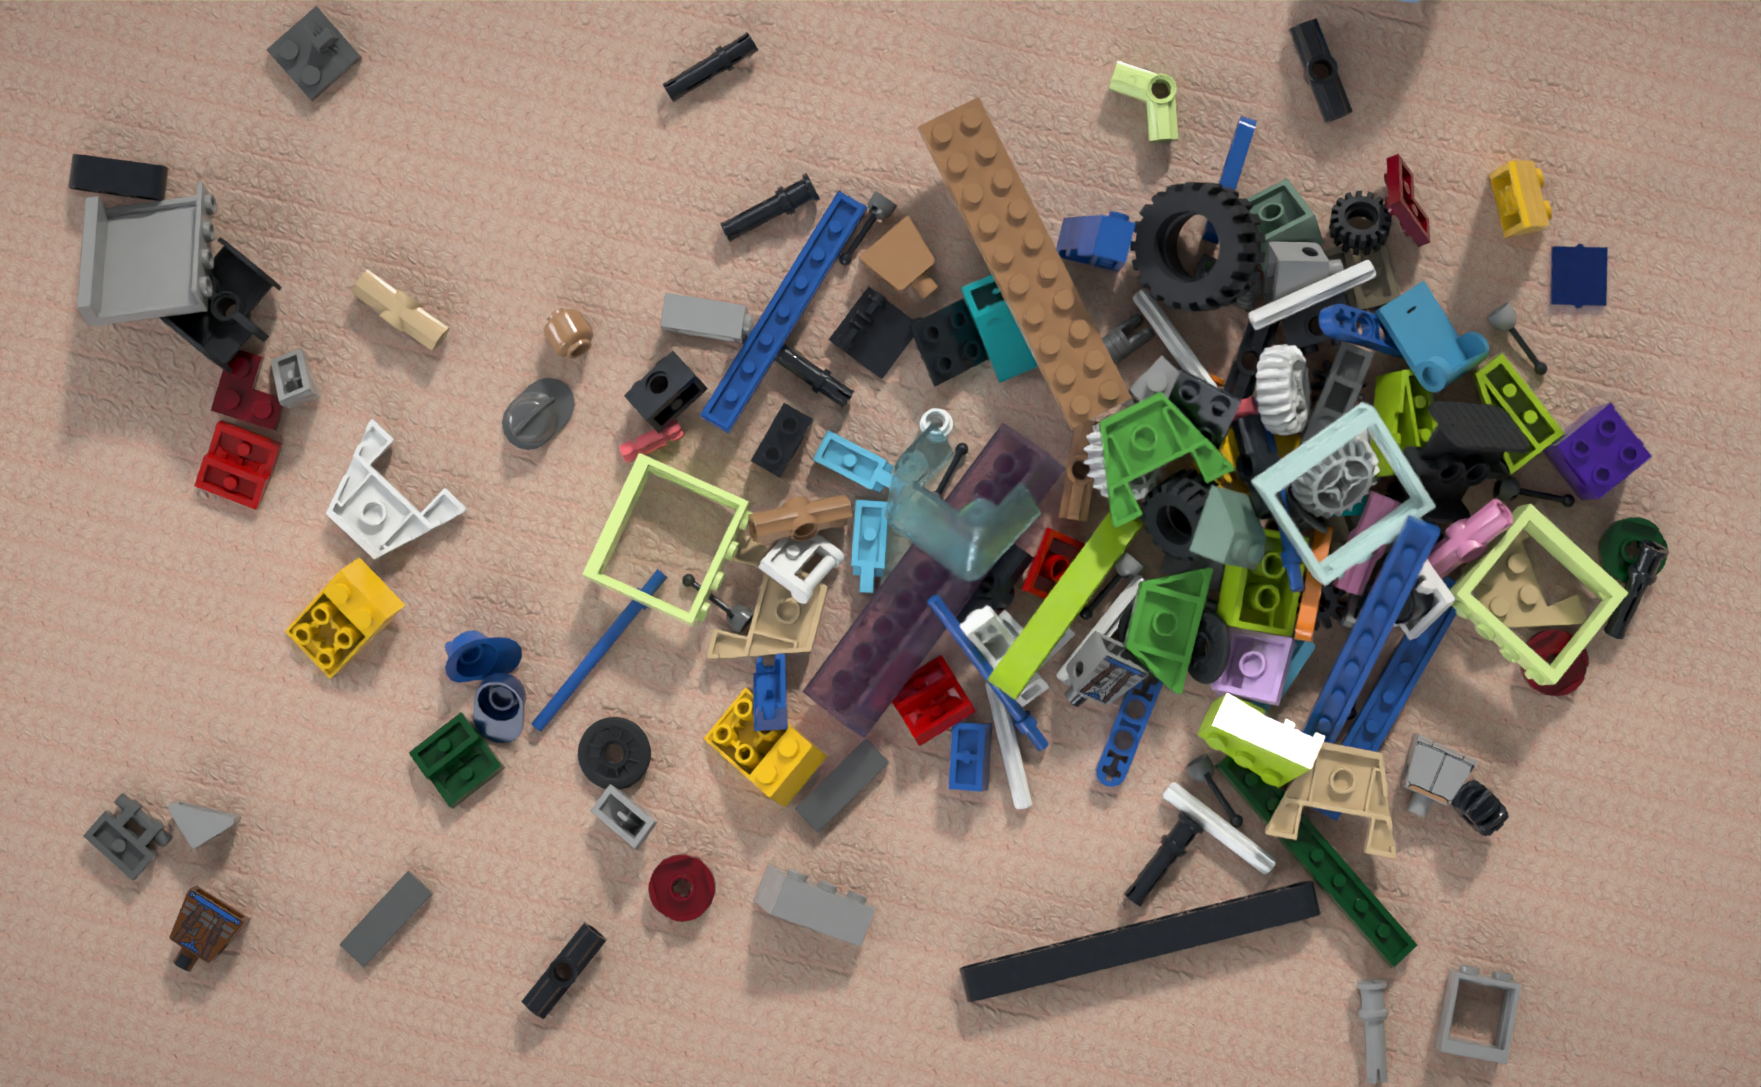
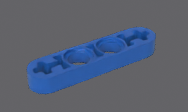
M1240 116L1218 183L1222 184L1223 187L1236 190L1257 120ZM1207 219L1202 240L1218 244L1217 232Z
M1335 304L1321 310L1319 324L1325 335L1394 357L1404 358L1376 314L1344 304ZM1356 320H1358V322L1361 325L1362 335H1360V333L1358 332ZM1380 328L1384 332L1385 342L1382 340L1380 336Z
M1158 678L1156 684H1149L1145 692L1152 694L1150 701L1141 695L1132 694L1134 687L1141 691L1143 680L1129 689L1124 695L1096 765V776L1105 786H1118L1126 778L1163 685ZM1132 700H1140L1145 705V713L1139 719H1132L1127 714V705ZM1120 731H1128L1133 738L1131 747L1126 750H1120L1114 744V737ZM1109 749L1118 755L1127 756L1125 763L1120 759L1118 760L1116 769L1120 771V775L1118 777L1113 776L1110 781L1105 779L1106 774L1102 771L1103 766H1110L1114 758L1113 756H1107Z

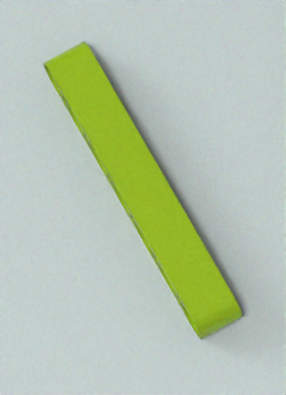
M1110 512L1107 514L989 676L988 682L1014 700L1020 696L1114 567L1124 550L1127 549L1144 524L1142 519L1137 517L1114 528Z

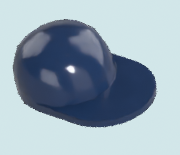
M494 673L487 676L476 690L474 697V724L479 733L490 741L508 743L516 740L522 733L524 727V706L527 697L525 686L519 679L507 673Z

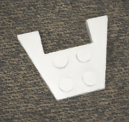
M371 419L326 514L374 560H377L465 513L468 508L447 488H444L420 512L372 466L396 440L374 419Z

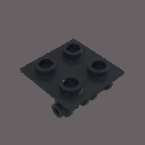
M868 286L829 338V341L882 380L914 338L909 330L910 321L913 319L887 301V298L877 291L875 292Z
M964 298L924 318L918 317L910 321L909 330L912 332L917 349L921 354V359L924 361L929 373L928 376L931 378L934 387L988 360Z
M1183 369L1180 370L1168 397L1217 450H1219L1223 440L1226 439L1231 429L1230 425L1242 402L1237 397Z

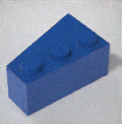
M1110 211L1107 216L1091 215L1063 218L1056 250L1060 258L1119 272L1126 263L1136 223L1129 221L1130 216Z

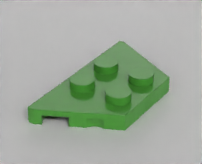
M1202 568L1141 581L1138 585L1123 648L1173 693L1182 694L1213 573L1212 568Z

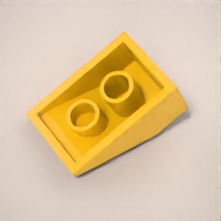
M1508 161L1489 174L1504 239L1543 230L1550 226L1549 220H1552L1551 207L1547 200H1543L1541 188L1544 187V178L1541 169L1535 167L1534 161Z

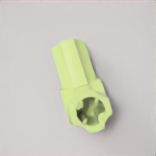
M1117 61L1108 90L1146 102L1149 143L1178 141L1175 99L1177 87L1173 78L1167 74H1155ZM1157 83L1164 84L1168 88L1169 96L1164 99L1156 98L1152 94V86Z

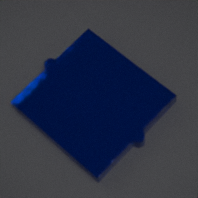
M1581 243L1577 244L1576 247L1552 246L1550 305H1574L1576 309L1582 306H1606L1608 247H1584Z

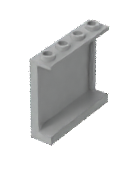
M203 181L198 182L197 196L106 208L99 196L86 198L77 309L89 327L207 311L208 297H211L213 292L209 272L214 267L211 242L215 241L216 234L212 218L213 214L217 213V203L215 196L209 194Z

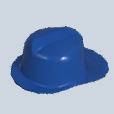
M475 630L460 633L452 641L445 643V651L448 655L445 665L446 675L451 681L457 683L484 680L487 676L494 673L509 674L519 665L522 658V649L516 641L506 637L488 638L483 633Z

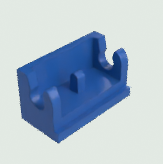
M785 653L775 655L773 666H765L763 658L758 657L756 659V673H753L754 731L787 730L788 705Z
M959 722L952 726L948 789L978 792L988 790L992 723Z

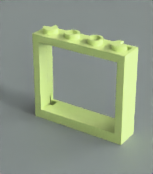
M639 453L582 575L587 580L692 627H696L698 621L704 622L709 613L711 604L707 601L712 591L718 592L723 583L725 573L721 571L726 560L732 561L736 555L739 543L735 541L740 530L746 531L749 526L748 517L749 514H753L750 512V503L747 500ZM650 473L736 511L689 612L604 575V571Z
M1530 503L1518 506L1513 511V524L1486 545V552L1470 564L1452 586L1450 592L1456 599L1452 604L1456 609L1455 613L1462 618H1468L1476 625V632L1488 641L1493 640L1501 648L1500 653L1503 657L1512 663L1517 662L1525 669L1524 674L1528 679H1533L1539 685H1552L1557 683L1628 592ZM1522 529L1602 600L1550 666L1470 594Z

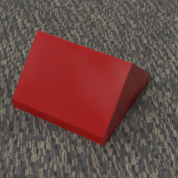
M1046 527L1020 590L1046 599L1085 546V543Z

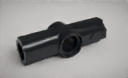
M1317 18L1290 28L1289 33L1304 69V79L1312 89L1324 123L1332 122L1351 114L1353 111L1337 72V62L1330 54ZM1317 63L1324 64L1329 71L1328 77L1325 79L1316 77L1313 73V65Z
M1249 320L1238 351L1233 357V364L1223 391L1240 400L1253 395L1257 384L1255 375L1258 369L1257 367L1254 370L1245 369L1241 364V356L1243 353L1250 352L1260 361L1261 353L1264 352L1265 348L1271 347L1280 321L1255 330Z
M1259 415L1237 418L1231 424L1240 454L1236 462L1238 478L1242 482L1248 483L1256 517L1259 520L1273 518V514L1251 481L1280 461V458L1276 452L1269 450ZM1280 490L1275 495L1286 511L1282 493Z
M1011 541L990 570H983L975 576L971 586L973 594L955 617L958 622L962 624L970 613L977 609H983L986 606H990L994 612L1007 608L1015 596L1013 586L1033 561L1034 557Z
M584 922L521 1002L533 1014L544 1020L607 939L593 926ZM561 962L568 963L573 970L572 977L568 979L559 977L556 972V965Z

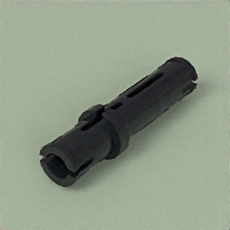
M746 32L724 47L718 46L715 48L716 52L709 55V57L691 66L678 76L664 82L662 85L673 103L725 70H733V65L759 51L749 33Z
M784 344L775 359L781 366L811 385L812 391L816 394L821 392L840 405L841 408L847 405V401H850L855 392L832 377L831 371L828 369L822 370L786 344Z

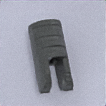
M1134 314L1102 338L1115 365L1156 335L1152 329L1147 327L1129 340L1126 336L1142 324L1143 318L1139 314Z

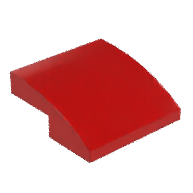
M220 420L216 424L208 453L203 456L194 486L257 510L268 487L283 443Z
M939 655L885 689L919 747L976 712L942 655Z

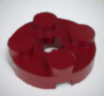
M1544 630L1533 635L1526 642V645L1547 663V657L1550 654L1557 657L1574 635L1561 630ZM1584 648L1557 683L1552 685H1539L1533 679H1528L1525 676L1524 672L1526 670L1521 666L1520 671L1525 682L1539 693L1551 696H1564L1575 691L1584 681L1589 657L1586 648Z
M675 854L662 860L654 869L648 886L649 897L654 908L665 917L678 922L691 921L700 917L712 904L716 892L715 877L710 867L700 857L689 854ZM683 878L686 883L690 882L692 888L687 890L688 895L682 897L680 892L674 893L673 886L678 884L677 879Z

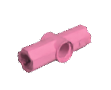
M1371 491L1358 525L1349 533L1347 543L1397 508L1400 502ZM1386 544L1374 550L1372 557L1367 561L1355 564L1346 570L1343 578H1335L1333 585L1347 592L1362 596L1376 560L1385 553Z
M1493 499L1470 518L1461 519L1450 525L1444 532L1445 538L1433 546L1427 560L1440 578H1444L1460 564L1472 562L1482 556L1487 550L1486 544L1513 524V515L1500 500Z

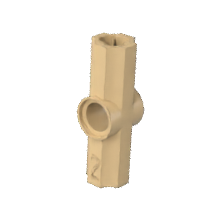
M369 269L354 284L351 292L357 298L380 313L379 316L401 332H407L434 352L446 338L450 330L446 324L422 309L423 305L399 288L396 290Z

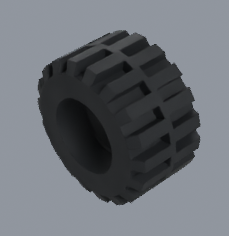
M1182 469L1172 474L1151 489L1145 496L1146 500L1142 503V509L1145 512L1142 515V519L1147 524V527H1145L1147 533L1151 534L1153 537L1152 541L1156 546L1159 545L1162 548V552L1166 555L1172 554L1173 559L1178 561L1183 558L1185 562H1191L1194 559L1198 560L1203 557V555L1190 551V547L1212 486H1219L1216 480L1205 483L1201 473L1198 474L1196 469H1189L1188 471Z

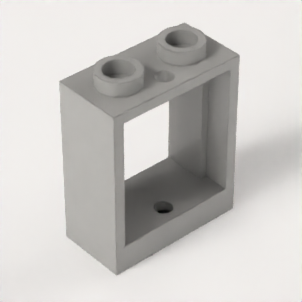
M665 293L660 326L667 332L744 344L745 336L748 337L752 331L754 317L749 314L746 305Z
M1460 964L1459 970L1449 968L1435 1047L1444 1053L1507 1064L1521 984L1512 980V974L1493 971L1492 976L1479 974L1480 968ZM1460 981L1505 989L1495 1044L1450 1036Z

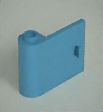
M1425 281L1420 282L1375 311L1419 383L1430 392L1441 391L1485 361L1489 356L1488 342L1480 333L1469 331L1459 337Z

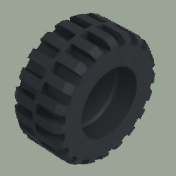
M1185 182V184L1168 186L1166 191L1156 193L1151 198L1154 204H1145L1139 212L1143 218L1141 221H1135L1134 232L1137 233L1136 240L1131 241L1130 251H1135L1136 259L1132 260L1134 271L1140 270L1142 276L1138 280L1142 287L1152 288L1149 292L1150 296L1156 301H1164L1166 307L1182 309V311L1187 312L1217 310L1220 307L1234 304L1237 301V297L1245 296L1251 290L1248 282L1257 281L1261 272L1256 268L1258 263H1264L1266 254L1261 252V243H1266L1265 233H1259L1257 227L1262 224L1258 214L1250 213L1253 205L1246 198H1238V191L1229 187H1223L1222 184ZM1194 215H1202L1207 218L1214 226L1219 239L1217 261L1213 269L1201 279H1195L1185 271L1177 253L1179 233L1184 224Z

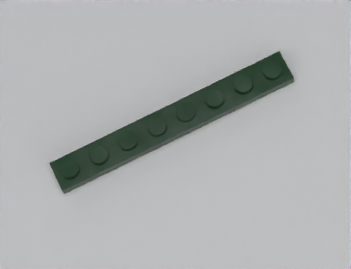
M1226 755L1215 765L1216 769L1267 826L1285 792L1280 787L1265 783L1261 776L1249 768L1239 766L1232 757ZM1301 813L1296 840L1276 836L1390 968L1399 964L1418 946L1303 813Z

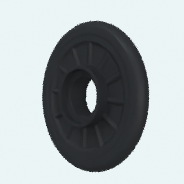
M1205 610L1202 612L1188 672L1197 682L1210 684L1218 680L1227 667L1230 656V635L1222 617L1216 612ZM1206 640H1207V643H1208L1207 653H1206V651H1205Z
M607 717L598 720L584 732L579 742L578 761L581 770L593 784L607 789L610 784L619 790L634 785L644 776L650 764L651 747L646 734L636 723L625 718ZM610 744H617L624 751L623 759L618 763H612L605 757V750Z

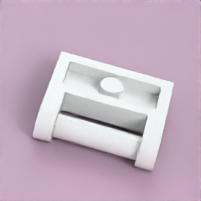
M818 533L806 541H795L790 536L781 538L762 559L758 568L788 589L796 601L804 604L813 596L814 588L832 568H837L842 563L844 555L837 547ZM817 552L823 559L806 579L802 581L796 574Z

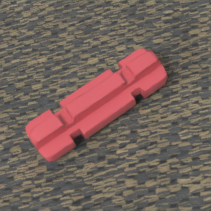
M674 420L661 433L654 429L635 438L636 442L628 441L619 448L624 460L630 463L637 459L639 453L647 455L668 445L667 441L669 440L674 442L681 439L684 434L679 422Z

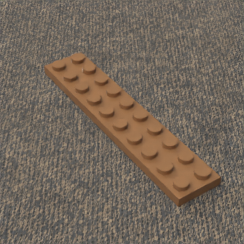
M977 97L920 125L917 129L1069 428L1072 429L1131 399L1130 393L980 98Z

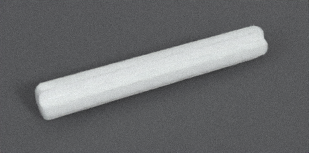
M1365 260L1249 312V320L1255 330L1262 329L1376 277L1375 268L1370 260Z
M1143 288L1133 296V301L1180 367L1217 387L1157 301L1150 296L1148 289Z
M1137 575L1129 582L1057 672V678L1065 685L1073 686L1066 671L1067 664L1093 632H1100L1110 638L1118 629L1123 613L1135 601L1139 582L1146 581L1143 577Z
M986 682L985 687L1014 807L1017 810L1029 808L1032 806V800L1011 714Z
M1176 782L1171 783L1166 788L1163 797L1258 871L1262 874H1267L1273 869L1276 864L1274 857Z

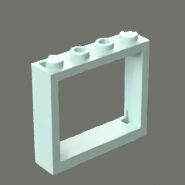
M1363 402L1251 481L1313 578L1324 586L1335 578H1343L1345 571L1353 565L1361 564L1370 559L1373 551L1381 545L1395 541L1408 515L1422 520V516L1436 507L1376 410ZM1368 429L1410 498L1324 560L1318 562L1275 494Z

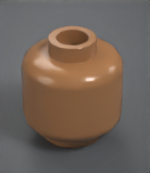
M559 308L548 316V323L545 325L543 332L546 340L558 356L575 359L590 349L593 331L581 312L576 309L564 310V308Z

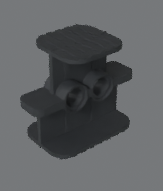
M219 237L217 241L223 247L215 255L214 267L209 272L213 292L212 296L208 297L207 311L158 318L164 321V323L205 357L230 374L233 369L228 366V363L252 335L262 342L269 338V335L250 320L251 312L273 286L279 291L282 287L231 244ZM236 304L235 311L230 316H226L229 307Z
M1434 401L1429 406V413L1438 425L1424 447L1406 446L1402 452L1436 506L1422 516L1429 522L1455 523L1461 519L1470 518V512L1461 500L1468 488L1482 483L1485 479L1505 480L1510 471L1502 459L1504 453H1524L1529 448V442L1520 431V428L1498 406L1449 401ZM1397 479L1399 489L1406 497V500H1408L1410 496L1400 480Z

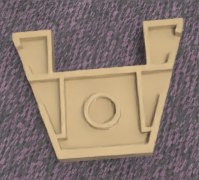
M1542 502L1532 503L1548 519ZM1524 529L1520 531L1471 592V595L1507 628L1580 625L1587 620L1578 594L1546 605L1522 544L1523 540L1531 537ZM1472 562L1464 563L1460 567L1462 573L1465 572Z
M739 532L737 538L739 547L732 562L758 568L762 559L770 552V549L760 543L753 542L750 536ZM803 570L796 574L802 581L809 575ZM764 572L748 636L745 637L713 629L706 658L716 660L812 652L829 587L820 582L814 588L813 596L803 604L796 601L788 589Z
M1323 742L1312 769L1292 780L1265 829V834L1296 840L1302 807L1310 806L1370 818L1363 852L1396 858L1383 753Z

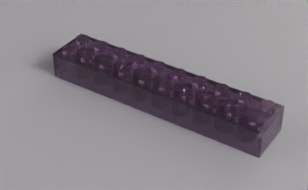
M1002 423L802 692L847 728L866 738L947 629L927 603L928 600L934 595H939L956 617L1066 468L1045 450L1005 423Z

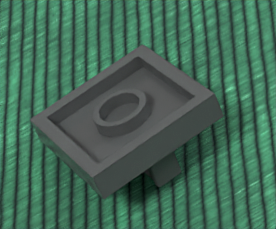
M317 6L266 49L311 101H314L362 58Z

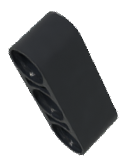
M73 154L68 188L161 201L165 200L169 168L155 164Z

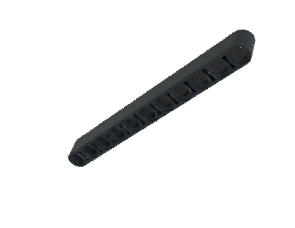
M1303 881L969 964L959 968L967 1002H973L1309 919L1320 915L1321 912L1313 881Z

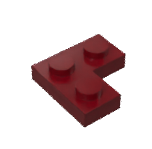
M1399 153L1386 158L1387 173L1384 174V181L1388 188V196L1385 197L1386 208L1391 216L1395 215L1398 218L1405 236H1410L1418 247L1430 243V223L1428 216L1414 198V175Z
M239 350L228 363V366L233 371L230 374L224 369L222 371L210 411L277 431L284 406H281L278 396L255 390L264 357Z

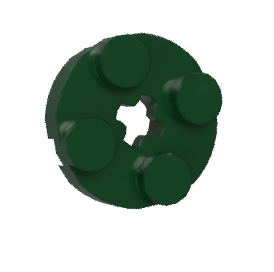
M1627 517L1614 521L1605 529L1599 541L1598 555L1600 566L1613 579L1627 583L1629 578L1627 568L1630 564H1634L1637 556H1634L1632 560L1627 558L1628 553L1624 551L1625 546L1631 545L1632 541L1637 542L1636 547L1641 549L1639 547L1640 541L1647 539L1664 546L1668 550L1666 540L1663 539V535L1656 524L1647 519ZM1667 558L1662 559L1656 575L1663 569Z

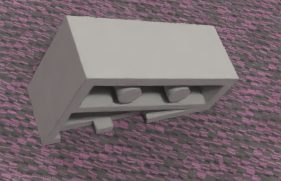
M768 863L754 897V901L770 915L861 947L875 912V908L866 902L868 897L849 890L848 894L837 891L838 887L832 883L820 879L817 883L807 879L808 876L793 869L787 871Z

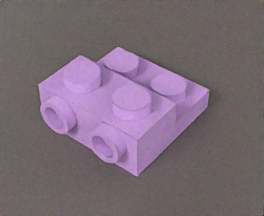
M1229 626V661L1221 677L1211 683L1212 690L1218 697L1229 693L1249 703L1252 700L1279 706L1296 642L1293 638Z

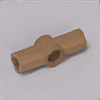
M1088 420L1073 428L1058 518L1087 522L1094 478L1088 477L1084 480H1078L1072 475L1071 468L1074 463L1088 459V453L1083 449L1090 445L1086 436L1094 433L1093 425L1099 422Z
M840 495L811 502L806 497L801 496L786 501L781 508L749 514L748 524L751 538L756 543L790 536L795 541H806L813 538L819 530L852 524L853 515L848 496Z

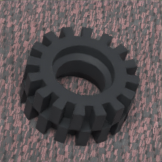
M1361 190L1356 191L1355 197L1349 192L1345 194V199L1342 197L1337 199L1336 205L1332 207L1329 224L1330 238H1334V244L1337 247L1342 244V251L1347 253L1349 248L1353 249L1352 255L1358 256L1359 250H1363L1364 255H1370L1371 248L1377 252L1380 250L1381 244L1383 246L1386 244L1392 216L1389 214L1386 205H1383L1382 197L1378 196L1374 200V193L1368 191L1366 197L1362 196ZM1353 217H1364L1369 219L1373 226L1369 229L1361 230L1353 228L1347 221Z

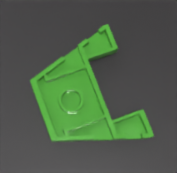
M1158 392L1099 421L1111 522L1114 528L1143 515L1128 482L1186 453L1191 452L1205 483L1235 470L1233 465L1218 452L1210 441L1191 424L1162 392Z

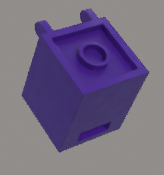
M1611 402L1592 407L1563 430L1565 434L1542 451L1581 501L1601 498L1652 458V455L1644 447V443L1641 439L1637 438Z

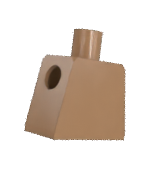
M908 215L859 256L862 264L899 294H902L912 286L924 300L938 288V285L926 273L936 264V261Z

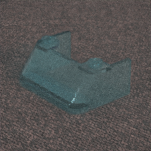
M932 422L895 462L885 507V518L895 531L958 577L966 581L976 580L987 572L1037 519L1041 512L1026 485L1022 482L998 506L987 499H977L970 502L961 512L923 487L954 454L938 424Z

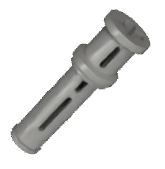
M1382 979L1357 981V988L1361 991V1009L1358 1010V1015L1361 1020H1364L1366 1082L1377 1084V1079L1380 1080V1083L1388 1082L1384 1020L1387 1019L1389 1013L1388 1009L1385 1008L1384 988L1387 987V981Z

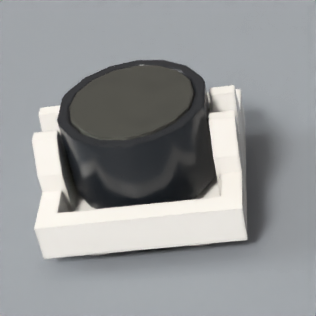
M1426 560L1393 627L1400 626L1409 640L1419 637L1456 601L1428 560Z

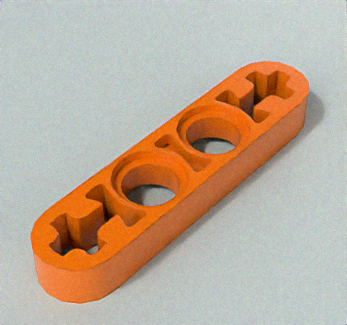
M1327 526L1328 532L1326 534L1317 529L1315 530L1311 551L1318 562L1328 557L1333 527ZM1307 570L1305 590H1303L1294 639L1311 642L1323 584L1314 579L1309 570Z

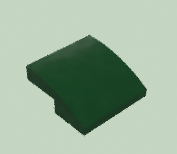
M462 712L409 752L426 779L433 783L447 805L452 809L505 769V766Z

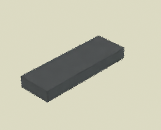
M865 738L795 810L819 833L889 761Z
M408 870L339 945L360 965L365 967L433 892Z

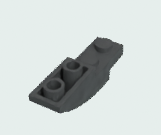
M1341 341L1297 448L1353 409L1374 353Z

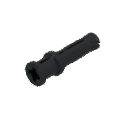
M803 174L801 180L786 188L780 186L775 191L776 195L721 222L720 225L729 242L785 212L787 215L794 214L796 208L811 200L819 201L820 197L808 174Z
M1642 539L1640 541L1639 547L1641 549L1634 564H1630L1627 568L1629 578L1624 589L1628 594L1611 614L1607 625L1603 629L1606 634L1613 638L1624 639L1627 628L1648 585L1656 582L1657 569L1662 559L1667 558L1669 551L1664 546L1651 540Z
M1182 812L1178 815L1179 820L1169 834H1164L1161 837L1160 843L1162 845L1124 893L1128 899L1139 907L1143 905L1149 894L1158 885L1177 858L1185 857L1188 853L1186 849L1196 835L1204 832L1200 825Z

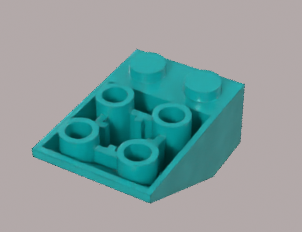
M987 276L961 287L960 292L999 383L1038 367L993 276Z

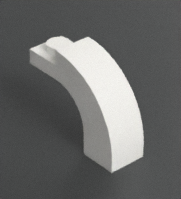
M990 606L973 611L967 616L966 621L959 625L966 636L985 656L993 669H995L1016 640ZM1037 671L1016 699L1022 707L1050 688L1039 671Z

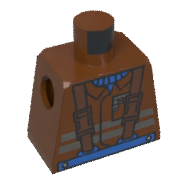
M199 886L190 888L169 937L171 941L181 946L173 963L179 968L190 972L198 958L207 963L214 961L251 918Z

